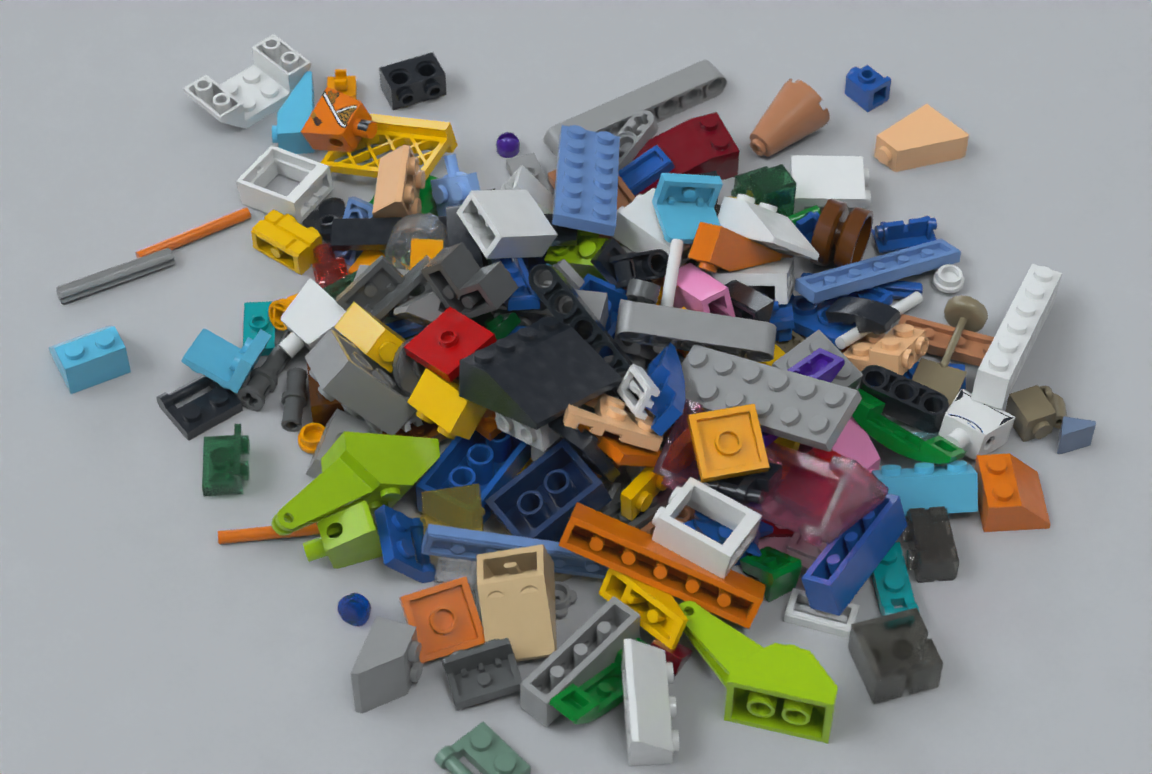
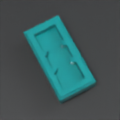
M273 301L245 302L243 345L248 337L254 340L261 329L272 335L261 355L269 356L276 346V328L272 325L268 314L269 306Z

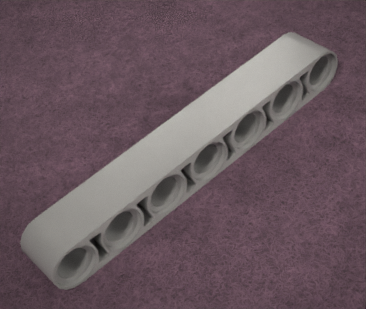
M708 60L699 61L552 126L544 135V143L558 157L559 134L562 125H577L585 130L594 132L607 131L616 136L630 117L642 110L650 111L658 123L718 96L724 91L727 79Z

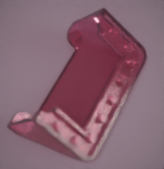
M686 399L683 414L676 420L652 471L663 478L661 483L663 486L673 491L677 486L682 488L690 477L696 480L700 477L687 418L690 414L706 411L702 409L700 403ZM772 442L765 448L768 462L782 465V478L769 493L764 492V499L761 504L749 502V504L742 505L762 515L761 519L802 534L801 540L820 548L822 543L830 544L884 502L889 488L856 460L842 455L840 458L833 455L829 463Z

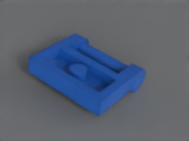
M382 505L375 510L384 565L420 583L434 581L437 578L435 565L431 564L430 555L421 554V545L427 529L426 520L423 518L412 519L386 505Z

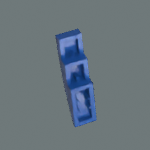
M671 342L650 362L646 370L648 376L661 391L658 397L651 395L650 398L654 402L652 408L646 407L655 415L651 429L660 437L683 414L686 401L682 365L676 348Z

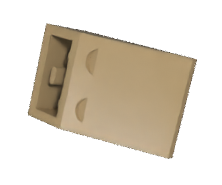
M541 544L477 554V589L485 643L493 639L509 638L516 662L549 657L550 654L557 650L554 562L545 546Z

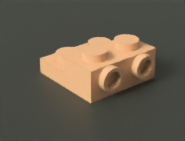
M910 324L895 325L887 334L876 335L872 332L853 343L843 354L861 372L867 366L878 365L903 375L926 354L929 340L926 337V330L914 328Z

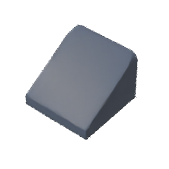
M1063 416L1058 436L1057 454H1064L1091 446L1096 421Z

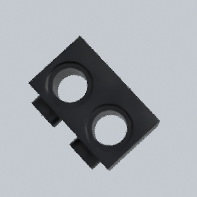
M433 52L379 67L380 87L392 110L447 95L446 74Z

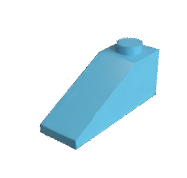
M312 71L305 72L278 111L277 125H272L273 143H278L279 148L294 154L315 153V149H312L301 133L302 128L314 110Z

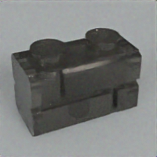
M939 506L929 507L928 509H909L906 513L907 528L900 536L901 542L908 543L909 550H906L907 569L914 570L915 579L918 583L934 582L935 580H938V582L954 580L957 577L959 558L947 508Z

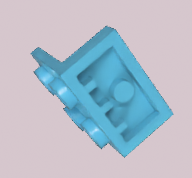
M202 329L183 356L181 362L189 366L194 372L214 380L221 387L238 393L257 364L272 335L260 329L254 340L248 337L243 347L239 348L211 331Z

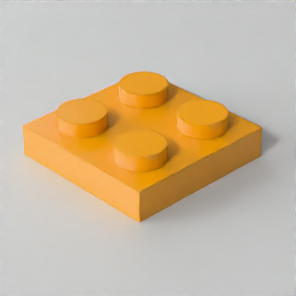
M755 404L688 415L687 421L701 483L767 472L769 470V462Z

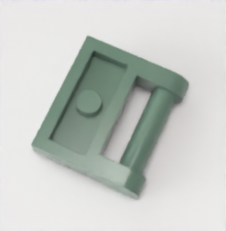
M484 721L451 746L443 747L435 756V762L442 769H448L452 774H473L459 760L463 756L482 774H531V766Z

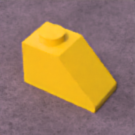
M353 302L336 323L335 329L364 354L391 373L393 371L392 364L395 353L406 340L359 304Z

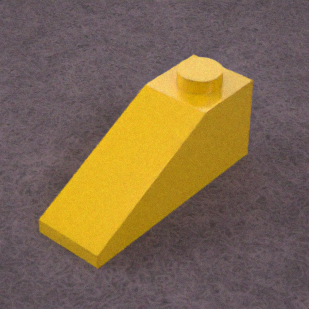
M608 568L598 594L607 601L615 596L640 614V626L671 650L676 649L688 619L672 595Z

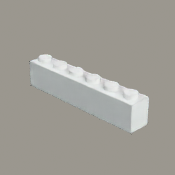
M1031 265L978 368L971 400L1002 410L1055 302L1062 273L1046 266Z

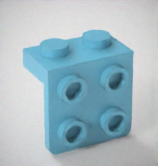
M661 174L652 203L664 239L667 242L671 243L673 239H680L683 241V244H693L700 222L721 226L714 209L723 185L720 176Z

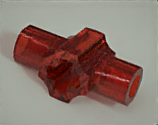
M324 243L317 245L313 249L316 263L312 264L315 282L323 290L326 289V292L336 300V297L346 289L345 284L349 283V275L344 258H336L330 244Z

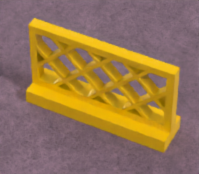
M369 113L372 121L377 124L375 137L373 139L362 137L358 146L352 152L328 151L320 163L329 166L330 172L377 178L380 158L377 159L376 156L390 150L394 151L396 150L395 148L403 145H410L413 153L418 154L419 166L423 164L421 170L425 172L426 181L444 153H453L458 144L450 122ZM372 144H380L373 148L370 146ZM365 147L367 148V150L364 152H361L354 156L351 155V153L355 151H358ZM423 150H431L430 152H427L425 154H422L421 152ZM345 155L348 156L347 159H344L339 162H334L338 158H341ZM368 159H373L372 162L365 165H356Z

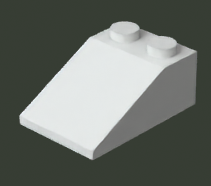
M738 194L737 198L724 196L718 214V220L722 227L778 253L818 260L819 253L788 217L776 213L777 207L761 202L758 206L754 204L755 198L743 194Z

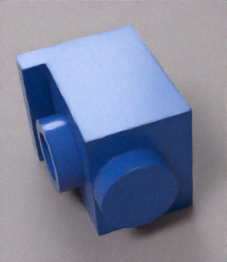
M869 65L861 69L853 67L846 75L844 94L866 112H869L889 100L892 79L889 76L884 78Z

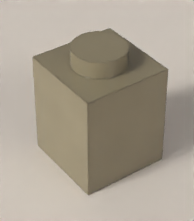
M1038 385L1009 394L1005 412L1016 417L1013 428L1023 442L1035 438L1041 439L1052 433L1057 412Z

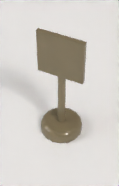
M963 295L954 296L949 299L944 308V318L950 326L956 328L941 363L921 358L912 378L913 381L945 395L948 399V407H950L959 393L967 375L966 371L948 366L963 329L978 332L983 329L988 319V312L982 303L972 297Z

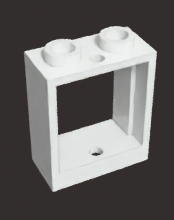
M272 145L236 181L242 204L265 213H269L274 209L283 215L290 214L299 224L334 189L329 166ZM278 174L300 182L288 196L265 189V187Z
M690 477L682 488L677 486L674 489L667 507L661 506L657 510L652 520V524L655 525L652 540L724 579L755 539L762 515ZM688 505L732 529L733 532L724 544L721 545L677 521L675 518Z

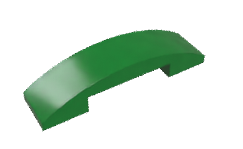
M860 388L855 389L859 391L862 399L852 417L870 436L887 448L905 457L927 463H950L965 456V450L941 436L924 441L881 415L885 406L884 402Z
M638 637L637 639H635L636 641H639V642H642V643L647 644L646 642H644V641H643L642 639H640L639 637ZM623 648L617 652L615 661L579 687L572 683L552 697L549 704L578 725L591 722L624 701L621 668Z

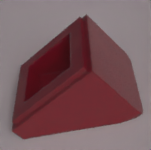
M658 639L651 643V646L665 650L666 663H673V673L675 676L693 653L692 650L680 643L673 650Z

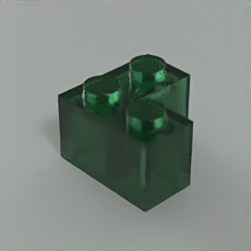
M783 164L771 168L765 166L736 175L731 196L737 197L738 194L753 197L756 199L754 204L759 205L761 202L773 205L778 208L776 213L789 216L794 214L797 184Z

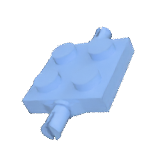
M456 154L443 156L447 174L442 178L430 180L432 196L436 203L438 216H446V206L463 204L471 190H480L477 173L467 174L459 171Z

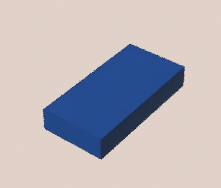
M655 145L619 170L618 175L635 196L660 179L662 173H668L675 167L659 146Z

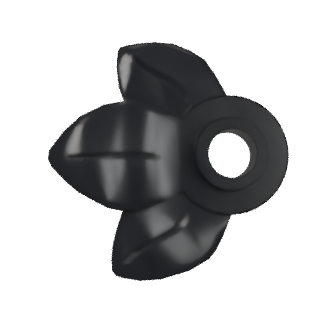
M328 198L319 204L318 210L312 211L302 223L306 228H315L322 236V241L331 242L333 219H343L346 209L345 203L340 198Z

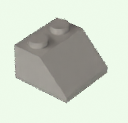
M376 616L351 671L355 712L365 713L408 694L412 683L419 681L423 662L419 661L421 642L417 640V628L415 626Z

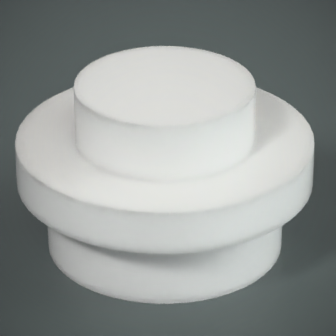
M946 264L935 272L933 283L942 292L955 293L963 288L964 276L960 268L955 265Z

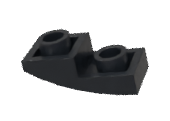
M839 297L825 311L828 323L842 322L844 325L856 323L859 333L872 332L876 335L889 331L892 324L901 316L899 310L889 305L860 297Z

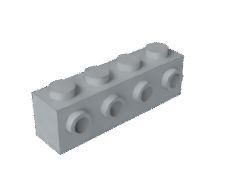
M613 596L520 683L521 708L548 727L561 714L549 704L550 699L572 683L579 687L615 661L617 652L623 648L624 639L635 640L640 636V614Z

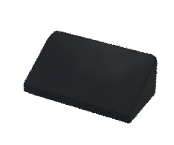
M732 280L725 285L729 289L736 317L770 322L774 305L773 299L737 280Z

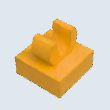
M335 69V76L327 77V87L357 99L356 76H347L346 69Z

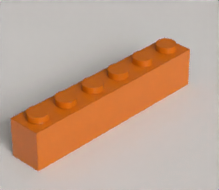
M576 503L558 546L681 600L696 602L706 611L750 629L763 601L765 584L733 570H730L726 577L722 579L652 540L653 535L583 504Z

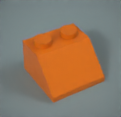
M1010 453L977 455L974 469L978 475V509L983 531L997 532L1050 528L1051 524L1038 472Z

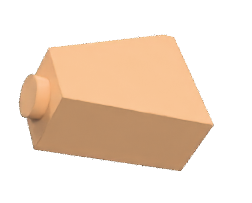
M926 103L877 135L874 157L894 172L961 159L966 156L969 134Z

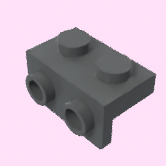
M509 638L489 640L482 646L469 650H457L450 654V656L442 658V664L457 710L520 691L522 678Z

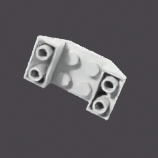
M273 34L252 47L254 64L220 85L205 75L183 88L187 96L218 121L247 129L282 107L305 72L311 68V62Z

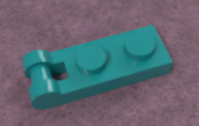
M895 542L871 574L884 626H893L899 621H907L908 624L919 623L920 620L919 607L914 599L900 542ZM894 606H903L902 608H894Z

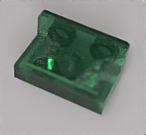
M234 424V435L204 437L203 496L243 494L244 481L250 480L249 461H244V455H250L249 435H243L241 424Z

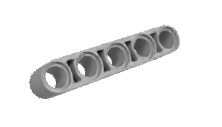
M630 301L620 305L617 337L626 342L664 348L671 342L677 350L690 351L695 344L756 362H768L774 359L776 326L765 321Z

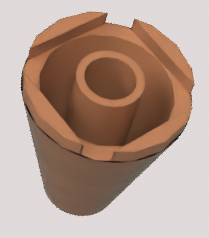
M789 79L785 82L749 136L752 150L759 156L769 157L824 127L830 120L827 108L824 111L819 104L822 98L802 80L798 79L792 82V79Z

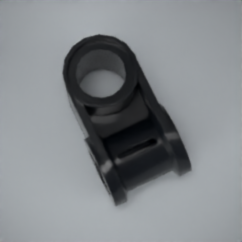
M655 249L610 257L609 261L614 265L617 278L615 288L628 287L630 279L649 282L664 277L666 275L669 254L662 249Z

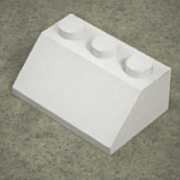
M624 639L621 668L629 766L672 764L673 753L679 751L678 730H672L671 718L677 715L675 696H669L668 684L674 683L673 663H666L665 650L633 639Z

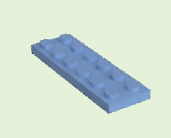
M577 125L561 126L552 225L614 237L617 218L619 136H614L607 131L594 132L585 130Z

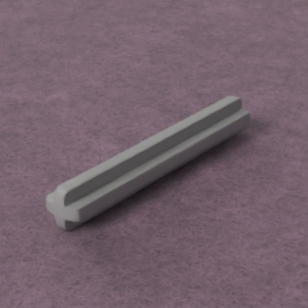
M165 248L65 283L56 288L57 296L60 302L65 304L173 266L175 264L174 254L170 248Z

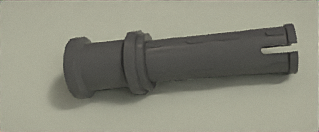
M288 329L284 332L264 364L251 372L248 384L241 387L238 391V399L248 409H262L267 394L274 391L277 387L278 375L291 359L279 346L291 333Z

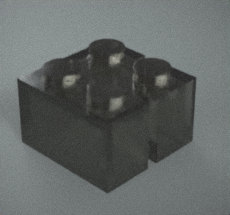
M917 607L851 624L848 650L873 704L903 697L905 689H907L910 695L939 687L944 663L932 638L927 639L929 632Z

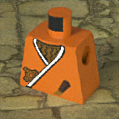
M326 87L302 128L301 133L312 149L352 152L356 149L362 137L368 139L375 137L377 124L372 121L371 115L361 101Z

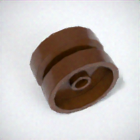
M829 199L819 216L811 241V245L819 253L818 260L809 259L810 263L826 267L834 260L835 268L861 261L871 234L873 211L856 207L849 213L847 203Z

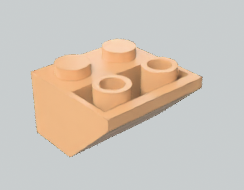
M403 145L380 158L372 211L374 218L420 217L422 205L419 193L420 189L425 187V172L421 170L419 159L414 156L410 145Z

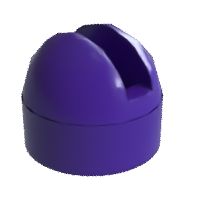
M505 132L498 136L496 142L498 155L504 158H512L518 155L520 142L515 134Z

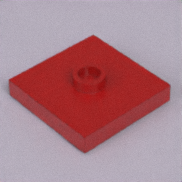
M449 307L404 346L406 355L451 383L459 376L461 359L495 343L497 340L494 333L454 308Z

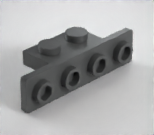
M381 255L336 297V302L345 311L353 302H356L381 322H384L387 317L386 314L392 308L404 304L410 296L409 293L417 285L422 286L427 282L420 270L432 259L426 255L406 275H403Z

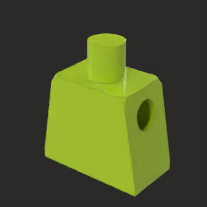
M366 500L318 521L317 527L321 537L302 543L309 562L328 556L334 569L383 557L377 524Z

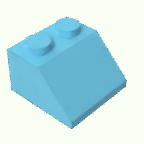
M106 326L48 347L70 394L131 372L126 347L115 326Z

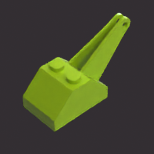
M344 431L321 458L322 473L275 514L271 522L273 530L279 535L286 536L365 500L372 514H375L374 511L382 505L392 508L440 458L439 440L437 438Z
M684 601L679 604V607L688 619L683 633L727 689L724 721L828 744L833 724L838 686L810 650L802 649L792 644L784 645L779 643H773L764 648L706 611L696 602Z

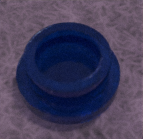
M351 593L341 598L337 609L341 618L346 623L353 626H362L370 618L371 605L363 595Z

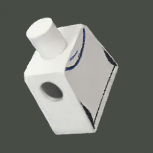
M961 389L944 416L938 436L965 450L966 456L976 459L977 455H987L1007 443L1016 417L1001 409L971 400L972 393Z

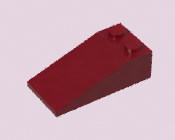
M714 112L688 119L649 139L632 160L634 161L649 149L658 145L675 167L668 173L698 175L716 171L721 180L738 176L740 150L719 114ZM659 179L636 194L635 197L639 194H645L652 188L656 189Z

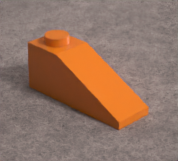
M704 222L699 223L688 258L699 262V269L716 274L717 269L731 272L779 261L782 257V254L725 227Z

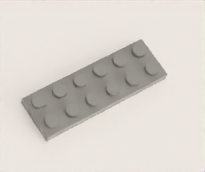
M695 344L681 364L685 380V409L702 413L755 404L762 432L828 452L831 451L862 399L859 391Z

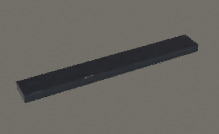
M544 214L552 225L553 214ZM446 216L333 219L330 246L332 251L411 249V240L414 238L444 240L443 249L448 247ZM552 225L558 236L550 246H578L577 229Z

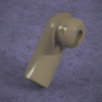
M1040 386L1039 388L1057 412L1053 427L1060 429L1063 416L1067 417L1065 402L1062 397L1053 393L1049 386Z

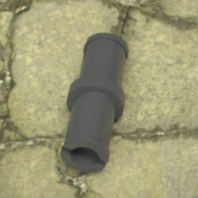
M291 368L287 371L286 391L283 392L281 399L284 405L281 426L284 430L290 432L299 431L302 428L303 408L307 405L308 398L305 394L308 374L302 368Z

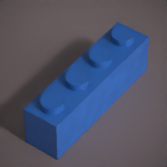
M869 490L801 578L811 609L837 616L842 614L907 528L900 496Z

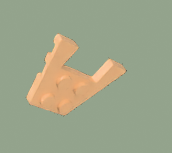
M605 393L585 403V405L595 409V414L568 404L564 414L565 426L576 429L578 423L591 427L589 432L602 436L605 430L620 436L619 441L658 452L663 438L651 429L655 415L650 411L645 410L648 416L645 420L635 417L623 401Z

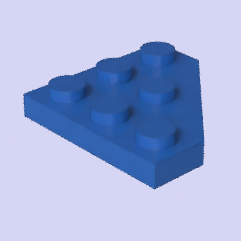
M874 286L872 289L859 290L847 296H838L825 300L823 303L814 304L802 295L794 296L792 292L788 304H792L795 328H792V331L808 338L817 330H820L836 346V338L856 327V323L844 325L842 322L828 323L825 311L839 297H860L891 305L893 303V292Z

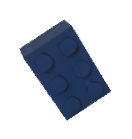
M562 439L485 500V502L510 535L560 542L577 502L599 511L612 501V498L602 481L574 449Z

